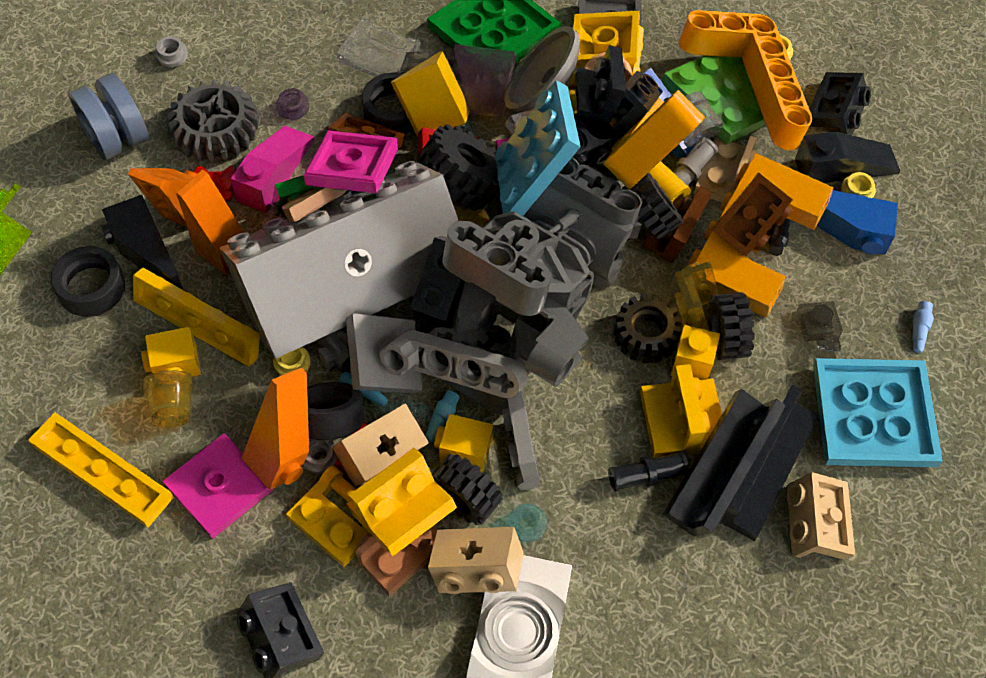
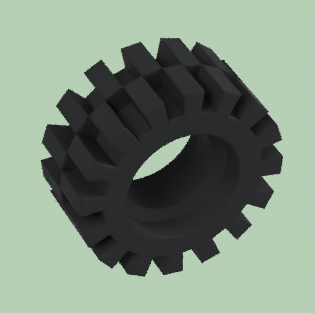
M647 173L637 184L628 189L638 194L641 198L642 205L638 216L658 239H661L683 223L678 210L650 173Z
M743 292L712 295L709 301L708 315L710 319H708V326H710V331L720 333L715 355L718 360L747 358L752 355L751 350L754 349L752 340H755V333L752 330L754 321L751 319L753 313L752 308H749V299H746V294Z
M641 294L639 301L633 296L629 299V303L624 302L621 310L618 311L614 335H616L615 342L617 346L622 344L621 352L624 355L629 351L632 352L630 359L636 361L638 356H642V363H649L650 357H653L656 363L661 361L662 355L667 358L671 355L672 350H675L682 329L681 316L677 317L678 309L676 306L669 309L670 301L666 298L660 303L658 302L659 295L653 294L652 300H648L647 294ZM639 320H651L660 326L661 334L657 337H645L635 331L634 325Z
M449 454L432 474L433 479L453 498L457 507L454 511H456L458 516H463L469 523L473 522L475 525H482L501 503L503 495L501 491L497 490L499 487L496 483L490 482L491 477L487 473L483 474L480 472V467L476 464L472 466L470 460L465 457L462 460L460 455Z

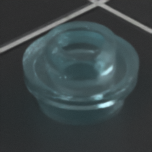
M522 504L511 512L508 526L515 528L519 541L534 542L545 534L547 517L540 507L533 504ZM524 519H530L535 523V526L532 529H525L520 523Z

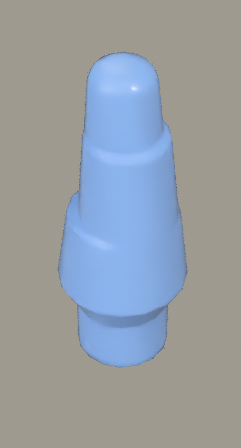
M920 301L918 309L913 315L912 340L913 351L916 353L923 352L928 331L931 329L934 320L932 314L933 304L928 301Z

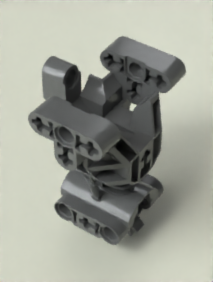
M572 157L523 216L515 211L496 215L483 228L469 221H458L451 224L447 232L442 263L448 271L465 282L454 330L448 327H438L430 331L429 334L519 361L521 364L526 362L525 368L554 387L559 386L582 360V356L578 351L589 339L576 319L589 296L592 284L598 287H610L615 283L623 261L621 249L628 238L638 237L641 229V224L638 223V214L642 205L641 198L631 190L622 189L618 182L588 165H579L578 161ZM503 318L515 324L512 336L508 330L499 326ZM436 350L435 355L438 362L448 366L449 363L446 355ZM468 360L470 371L477 376H481L482 372L479 365L472 360ZM439 378L490 412L503 415L502 409L509 408L507 398Z

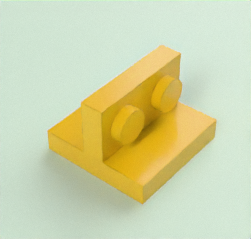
M691 364L675 366L670 383L641 386L640 395L653 458L674 454L678 451H682L685 455L699 454L722 415L714 379L699 380L698 377L694 378Z
M412 448L349 495L351 501L347 503L351 514L392 557L457 508L453 498L434 481L423 455L415 448Z

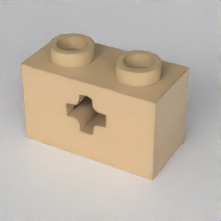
M405 403L334 445L332 449L356 487L366 481L368 482L412 448L418 450L429 442ZM385 443L388 450L380 454L376 447Z
M514 527L437 530L428 569L439 593L459 594L467 592L498 593L517 591L524 552Z

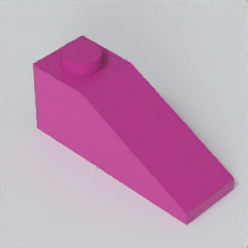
M283 126L251 150L231 177L236 201L267 214L272 206L275 184L290 179L315 140L314 136L288 126Z

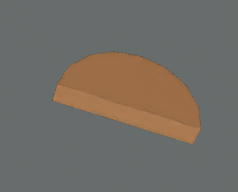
M316 187L287 202L282 209L288 221L296 222L345 194L347 190Z

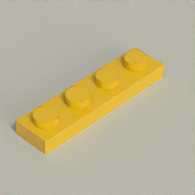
M145 268L140 269L133 275L134 302L180 328L190 326L195 337L248 367L258 359L260 333Z
M56 412L28 440L36 450L147 528L174 498L169 490Z

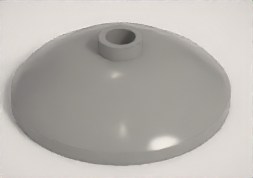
M563 26L553 30L543 37L522 59L510 78L505 91V105L513 112L533 110L541 92L548 90L555 80L568 87L580 51L579 34L572 27Z

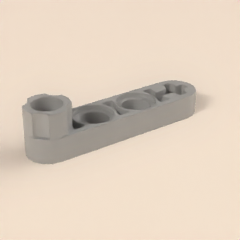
M416 330L405 331L380 352L381 363L393 375L401 376L411 369L503 398L514 397L528 382V373L525 367L515 359ZM436 350L446 355L449 363L448 366L438 362L435 355ZM468 360H472L479 365L482 372L481 376H477L470 371Z

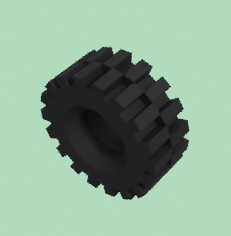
M450 125L440 126L418 155L417 163L443 174L451 201H457L458 206L465 209L468 205L472 211H477L478 208L484 210L500 192L495 160L496 151L492 147L488 148L485 145L486 141L481 138L476 139L474 133L468 130L465 133L458 126L454 128Z

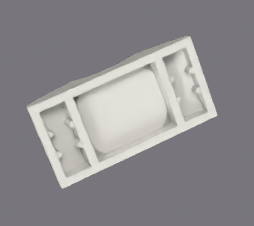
M523 555L517 591L484 593L466 678H552L572 565Z

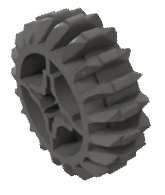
M215 79L210 85H205L200 81V85L197 88L188 86L187 94L178 93L177 101L171 102L170 112L167 113L168 131L178 150H183L187 157L194 155L198 162L207 156L212 164L217 156H221L225 161L229 153L239 157V147L249 149V140L256 139V130L259 125L257 107L254 105L248 92H243L239 85L231 87L228 81L218 85ZM189 125H190V126H194V127L196 128V130H199V131H195V130L191 129V128L189 127Z

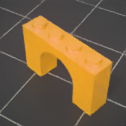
M757 153L750 164L744 163L736 178V182H739L734 193L728 191L720 207V210L723 211L720 218L759 172L793 199L789 204L793 210L787 217L788 219L812 230L816 228L830 201L833 191L832 186ZM713 219L704 235V239L707 242L702 250L696 249L689 261L688 268L691 269V282L718 295L743 292L746 294V299H749V308H752L753 312L767 318L783 289L786 276L744 256L712 230L718 222Z

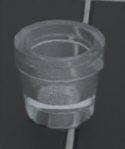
M694 92L685 96L705 116L703 121L683 140L686 147L695 146L701 137L711 139L724 128L720 115L715 113L702 92Z

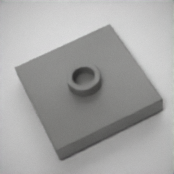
M351 314L346 317L353 390L412 394L422 391L420 372L409 369L401 376H396L388 372L387 367L381 363L380 359L381 350L393 342L395 338L405 331L416 330L414 320Z

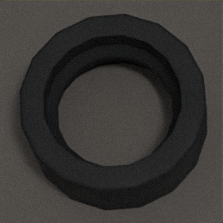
M390 72L372 78L365 85L362 92L364 119L403 133L413 131L414 129L405 111L386 113L374 107V103L380 97L396 94L391 81L403 74Z
M85 246L65 253L55 263L51 272V285L63 308L74 315L90 317L98 316L111 310L121 300L125 291V277L113 254L104 248ZM100 268L108 271L109 278L106 284L96 292L87 295H76L70 293L67 288L70 280L77 273L85 269Z
M324 382L307 386L309 439L319 441L334 440L346 437L362 427L364 424L362 392L360 390H353V385L342 382Z

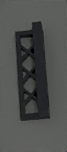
M791 385L783 401V404L786 405L720 522L753 541H756L819 417L818 414L796 404L802 389Z
M743 389L735 391L663 515L694 537L713 533L786 405L778 399L762 404Z

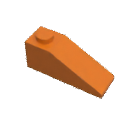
M131 168L128 173L129 177L158 213L168 220L187 227L176 193L197 174L189 170H185L182 173L172 168Z
M202 169L176 194L196 254L227 275L230 271L220 247L227 245V241L231 237L245 232L209 174Z
M302 367L271 380L241 458L269 490L284 483L289 485L295 482L303 473L304 469L302 467L309 453L307 373Z

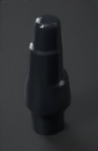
M788 218L780 226L776 225L770 236L769 252L772 255H781L783 249L788 245L791 221Z

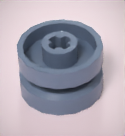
M113 72L96 79L95 88L97 95L87 86H82L68 93L70 103L80 126L104 160L122 153L120 137L126 144L133 147L149 139L146 125L126 87Z

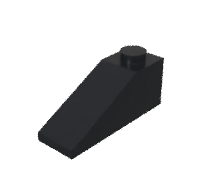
M839 132L804 135L795 157L800 173L823 183L844 181L845 178L857 172L868 174L870 177L900 173V168L890 144Z
M142 194L103 208L102 212L107 223L100 226L108 244L116 242L120 254L140 269L145 268L183 290L177 271Z

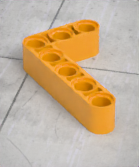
M703 10L690 12L678 40L680 48L693 55L742 57L773 143L784 150L797 149L812 122V115L774 21L761 14Z
M679 90L675 91L665 102L658 98L649 112L623 136L603 164L628 189H631L703 121L705 116Z

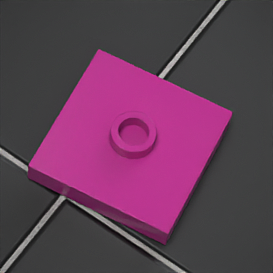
M328 130L304 173L305 185L377 194L398 150L397 138Z
M225 433L163 480L165 487L212 539L274 490H269L241 459L243 453Z

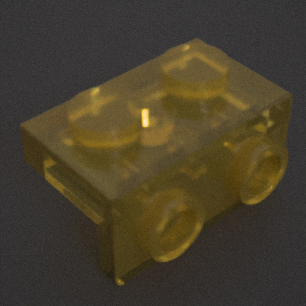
M693 263L683 268V270L675 272L680 293L674 294L683 324L709 331L702 305L708 304L711 296L719 295L711 263Z

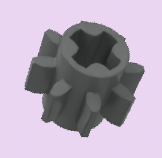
M341 328L322 337L319 341V346L321 347L318 350V353L321 355L319 360L330 372L335 367L342 372L350 371L347 332Z

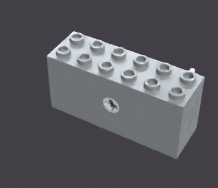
M415 161L405 162L395 167L396 172L384 177L377 194L347 190L345 194L296 222L288 221V219L283 220V218L272 219L262 225V230L250 235L249 233L237 234L228 239L227 245L220 247L255 331L260 333V341L275 359L347 326L346 317L351 314L371 315L415 295L434 237H447L450 225L458 222L443 174L420 163H415Z

